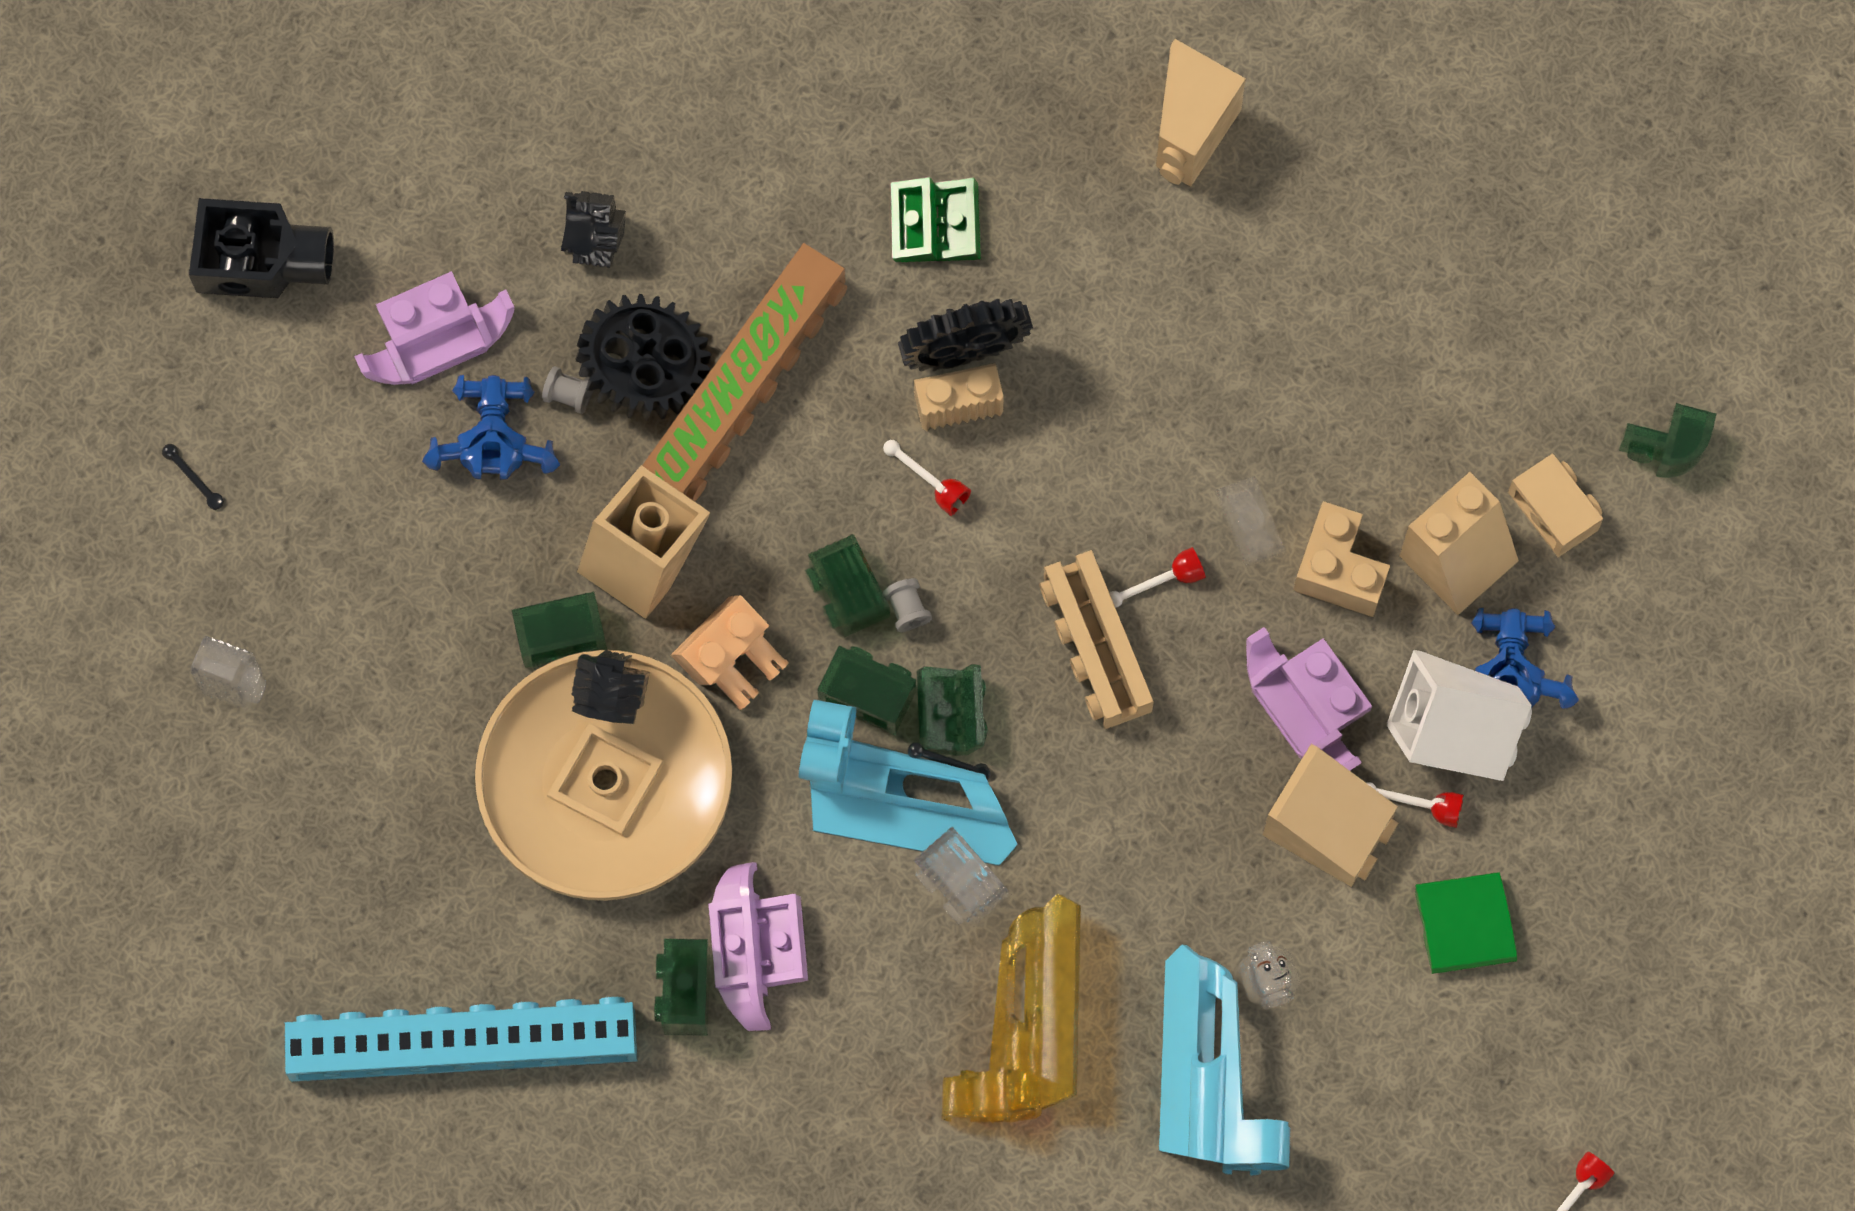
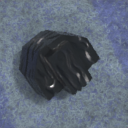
M587 191L575 194L565 192L566 222L561 251L572 252L573 263H585L586 265L592 264L593 266L599 265V267L606 266L610 268L614 259V253H617L624 237L626 211L616 209L614 195L609 196L593 192L590 194Z
M605 650L598 656L580 655L575 671L576 676L573 681V692L571 693L574 696L573 703L575 704L572 707V712L584 717L612 723L634 724L637 709L644 706L650 672L630 668L632 655L625 656L624 653H612Z

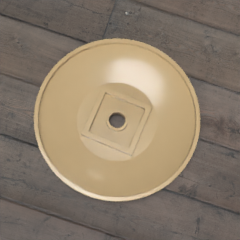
M599 650L573 654L552 661L525 677L506 695L492 714L484 730L476 759L475 784L479 809L485 826L498 849L517 870L540 886L556 893L585 900L607 901L625 899L655 890L678 877L699 859L716 836L724 820L732 789V761L728 739L721 720L705 695L681 673L650 657L636 653L608 650L612 653H624L625 656L632 655L630 668L650 672L644 706L637 709L634 724L612 723L584 717L572 712V707L575 704L573 703L574 696L571 693L573 692L572 687L574 677L576 676L575 671L577 669L578 657L582 654H588L592 657L598 656L605 651ZM602 770H611L618 777L616 784L608 790H601L593 784L595 775Z

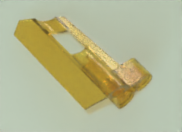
M1056 894L1044 907H1034L1024 911L1010 925L1007 937L1002 940L989 1071L974 1072L962 1070L958 1076L944 1077L942 1080V1120L951 1122L952 1117L970 1118V1122L987 1123L1005 1121L1010 1123L1031 1120L1041 1116L1043 1109L1077 1096L1081 905L1061 894ZM1026 947L1023 1023L1014 1014L1015 967L1017 953Z

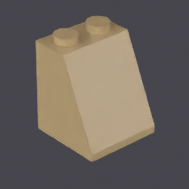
M1174 39L1170 47L1156 167L1160 169V174L1167 181L1177 185L1183 182L1191 187L1240 113L1246 78L1177 39Z
M641 465L593 521L577 572L646 619L674 583L710 512Z
M1471 472L1465 475L1408 526L1400 557L1457 615L1462 613L1519 561L1500 501Z
M1311 743L1269 812L1263 836L1352 887L1358 877L1365 881L1372 871L1378 858L1371 854L1379 841L1387 845L1399 824L1393 820L1398 806Z

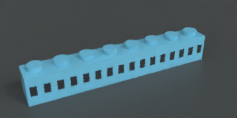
M623 997L599 999V1004L582 1005L581 1000L566 999L557 1001L556 1007L539 1008V1004L536 1002H519L513 1004V1009L495 1010L494 1005L479 1004L470 1006L469 1012L452 1013V1008L432 1007L426 1009V1014L409 1015L407 1010L393 1009L384 1011L383 1017L366 1018V1014L362 1012H346L340 1014L339 1019L322 1020L321 1015L307 1014L297 1016L296 1022H285V1072L291 1082L637 1061L635 1008L633 1002L625 1003V998Z

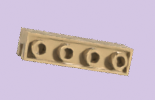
M1092 550L1076 555V561L1072 564L1062 567L1061 562H1057L1044 567V582L1039 583L1043 599L1047 607L1059 603L1064 618L1054 621L1060 641L1063 645L1074 641L1079 656L1070 658L1074 676L1078 683L1089 679L1095 692L1085 697L1092 719L1097 720L1104 717L1103 727L1108 729L1151 713L1154 701Z

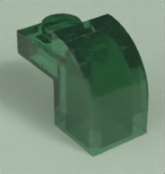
M1676 403L1671 413L1666 433L1627 423L1622 435L1619 451L1627 452V457L1636 462L1650 463L1652 459L1659 461L1656 472L1657 477L1670 478L1683 475L1692 470L1702 459L1710 442L1717 414Z

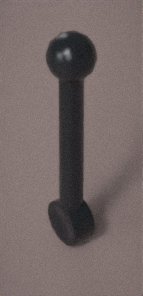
M174 444L165 445L162 449L164 458L173 460L207 498L209 508L213 510L221 508L224 503L222 496L219 493H212L178 455L177 446Z
M914 742L908 747V754L912 758L918 759L923 757L935 762L984 774L987 780L990 778V770L986 764L980 763L973 766L926 750L918 742Z

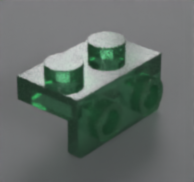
M971 664L963 670L923 666L917 670L919 741L924 749L943 755L963 756L969 755L983 747L988 727L986 720L983 719V699L986 686L981 677V666Z

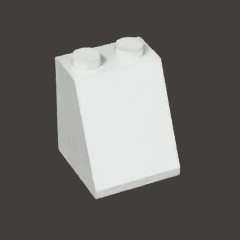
M1413 650L1387 721V727L1409 762L1503 781L1508 767H1511L1516 760L1517 743L1522 730L1526 729L1530 723L1532 705L1521 689L1515 685L1425 652Z

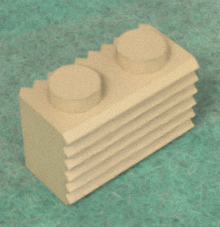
M995 363L914 380V396L921 426L925 431H928L930 427L935 430L938 425L944 428L946 424L952 426L956 422L960 425L962 420L968 423L970 419L976 421L980 417L984 420L986 416L992 418L994 414L1001 416L1003 413V392Z

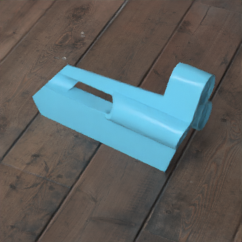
M819 700L813 701L807 728V738L799 767V778L810 780L813 831L993 865H1000L1018 845L1005 814L984 774L924 758H912L908 754L854 741L852 739L857 707ZM908 775H917L959 783L972 809L909 798L903 789L904 778Z
M1182 944L1165 961L1159 1151L1222 1163V1172L1225 1174H1232V1170L1250 1171V1175L1261 1174V1170L1289 1169V1122L1272 1119L1244 1120L1238 983L1233 980L1232 974L1224 966L1207 957L1198 955L1189 946ZM1216 997L1222 1000L1221 1055L1214 1060Z

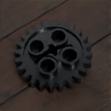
M643 294L638 295L637 301L634 304H631L626 295H622L619 307L611 300H608L604 312L596 308L591 321L586 320L584 323L583 334H580L577 342V347L580 349H578L575 358L576 362L582 363L578 373L579 377H590L586 390H600L597 399L598 403L611 399L613 401L611 412L613 413L621 406L627 407V418L630 419L636 410L642 412L645 421L649 420L651 411H656L661 419H665L669 407L676 414H679L684 403H688L710 372V367L707 364L711 358V352L703 350L706 348L708 338L695 337L701 325L699 323L686 324L690 314L688 311L677 316L674 314L676 303L672 302L666 308L660 307V297L656 296L652 304H646ZM635 329H643L648 334H641ZM608 354H616L620 356L622 359L612 358ZM666 355H675L679 357L680 360H671L667 358ZM639 380H646L650 382L652 385H644L640 383Z
M995 299L992 302H984L982 300L970 306L964 304L958 310L947 309L946 314L931 315V319L917 322L918 327L907 329V334L900 336L901 341L898 342V347L904 366H909L910 370L919 368L921 372L932 368V372L939 369H949L969 364L974 360H984L989 355L998 356L1000 355L999 352L1012 349V344L1023 342V337L1031 334L1030 330L1033 329L1028 307L1023 305L1022 301L1013 303V300L1009 299L1000 303V299Z

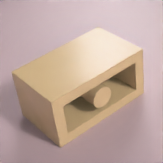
M1552 453L1513 479L1508 493L1556 556L1560 557L1596 533L1601 526L1603 517L1601 516L1602 509L1596 499L1590 494L1585 495L1576 484L1577 477L1572 468L1564 461L1560 463Z

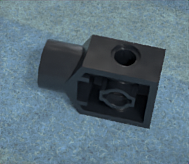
M199 198L189 277L196 293L278 299L290 282L323 285L330 283L334 256V235L331 227L291 225L280 203Z

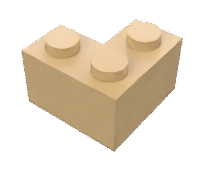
M1324 501L1322 502L1293 591L1374 617L1390 565L1351 553L1363 514Z

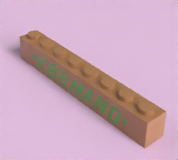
M803 243L642 466L695 502L706 487L707 481L704 478L712 467L719 469L726 461L731 450L728 444L736 434L743 436L751 426L754 415L751 412L759 401L764 404L767 403L774 394L778 385L775 379L782 369L790 371L801 354V350L798 349L806 336L812 339L819 332L824 322V318L821 315L829 304L835 307L842 300L847 290V285L844 284L846 282L845 268Z

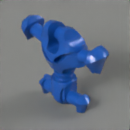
M460 375L452 391L459 401L463 400L464 397L481 398L476 410L481 416V421L478 422L477 426L458 435V442L438 445L436 437H431L429 450L422 460L429 469L438 471L441 468V461L460 459L461 464L471 472L475 479H482V473L500 474V480H506L512 472L522 465L523 460L541 464L544 474L552 473L560 466L554 454L553 441L548 440L545 448L526 444V437L513 431L505 422V416L510 412L505 398L523 399L524 402L528 403L535 393L530 379L525 376L524 382H506V379H500V376L497 375L482 378V381H464V375Z
M1484 607L1477 610L1476 616L1471 622L1477 633L1480 634L1483 630L1500 631L1495 641L1496 646L1499 648V654L1489 662L1476 667V672L1519 687L1532 705L1531 708L1539 701L1541 695L1559 699L1562 709L1571 708L1579 701L1572 685L1573 676L1567 674L1564 682L1544 678L1545 672L1531 664L1524 656V650L1529 646L1525 632L1543 633L1545 637H1548L1549 633L1555 629L1549 611L1545 610L1544 616L1526 615L1525 612H1520L1516 608L1502 611V614L1484 613Z

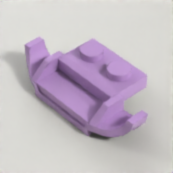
M451 271L376 304L391 340L385 343L386 349L372 355H363L361 353L354 357L362 374L372 381L391 385L410 383L413 385L487 352L506 330L514 313V305L507 290L498 293L496 299L483 307L478 308L476 303L468 306Z
M1265 627L1249 636L1246 642L1247 672L1252 692L1298 757L1302 759L1312 743L1349 771L1361 764L1360 759L1352 755L1341 741L1342 734L1339 731L1371 711L1372 705L1324 638L1288 661L1284 654L1279 655Z
M756 862L731 866L721 877L715 889L713 901L709 903L715 988L719 990L731 1013L748 1031L771 1030L770 1020L766 1015L763 997L768 996L767 987L808 981L801 897L797 894L760 899L759 895L754 892L753 875L757 871Z

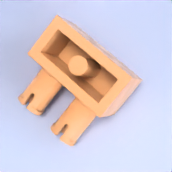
M741 595L728 597L670 655L699 685H713L716 683L737 705L736 707L739 710H742L750 703L748 699H754L759 693L734 667L735 660L740 655L746 654L766 675L769 681L780 673L779 669L783 670L789 663L763 637L764 631L769 627V624Z

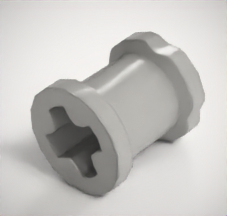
M554 366L545 381L542 398L547 403H551L554 400L574 407L576 413L583 414L594 390H586L589 377L582 380L564 374L561 368Z
M916 578L898 581L883 591L884 599L891 602L898 620L895 623L897 632L900 633L926 625L932 620L931 612L924 609L917 589L920 585Z

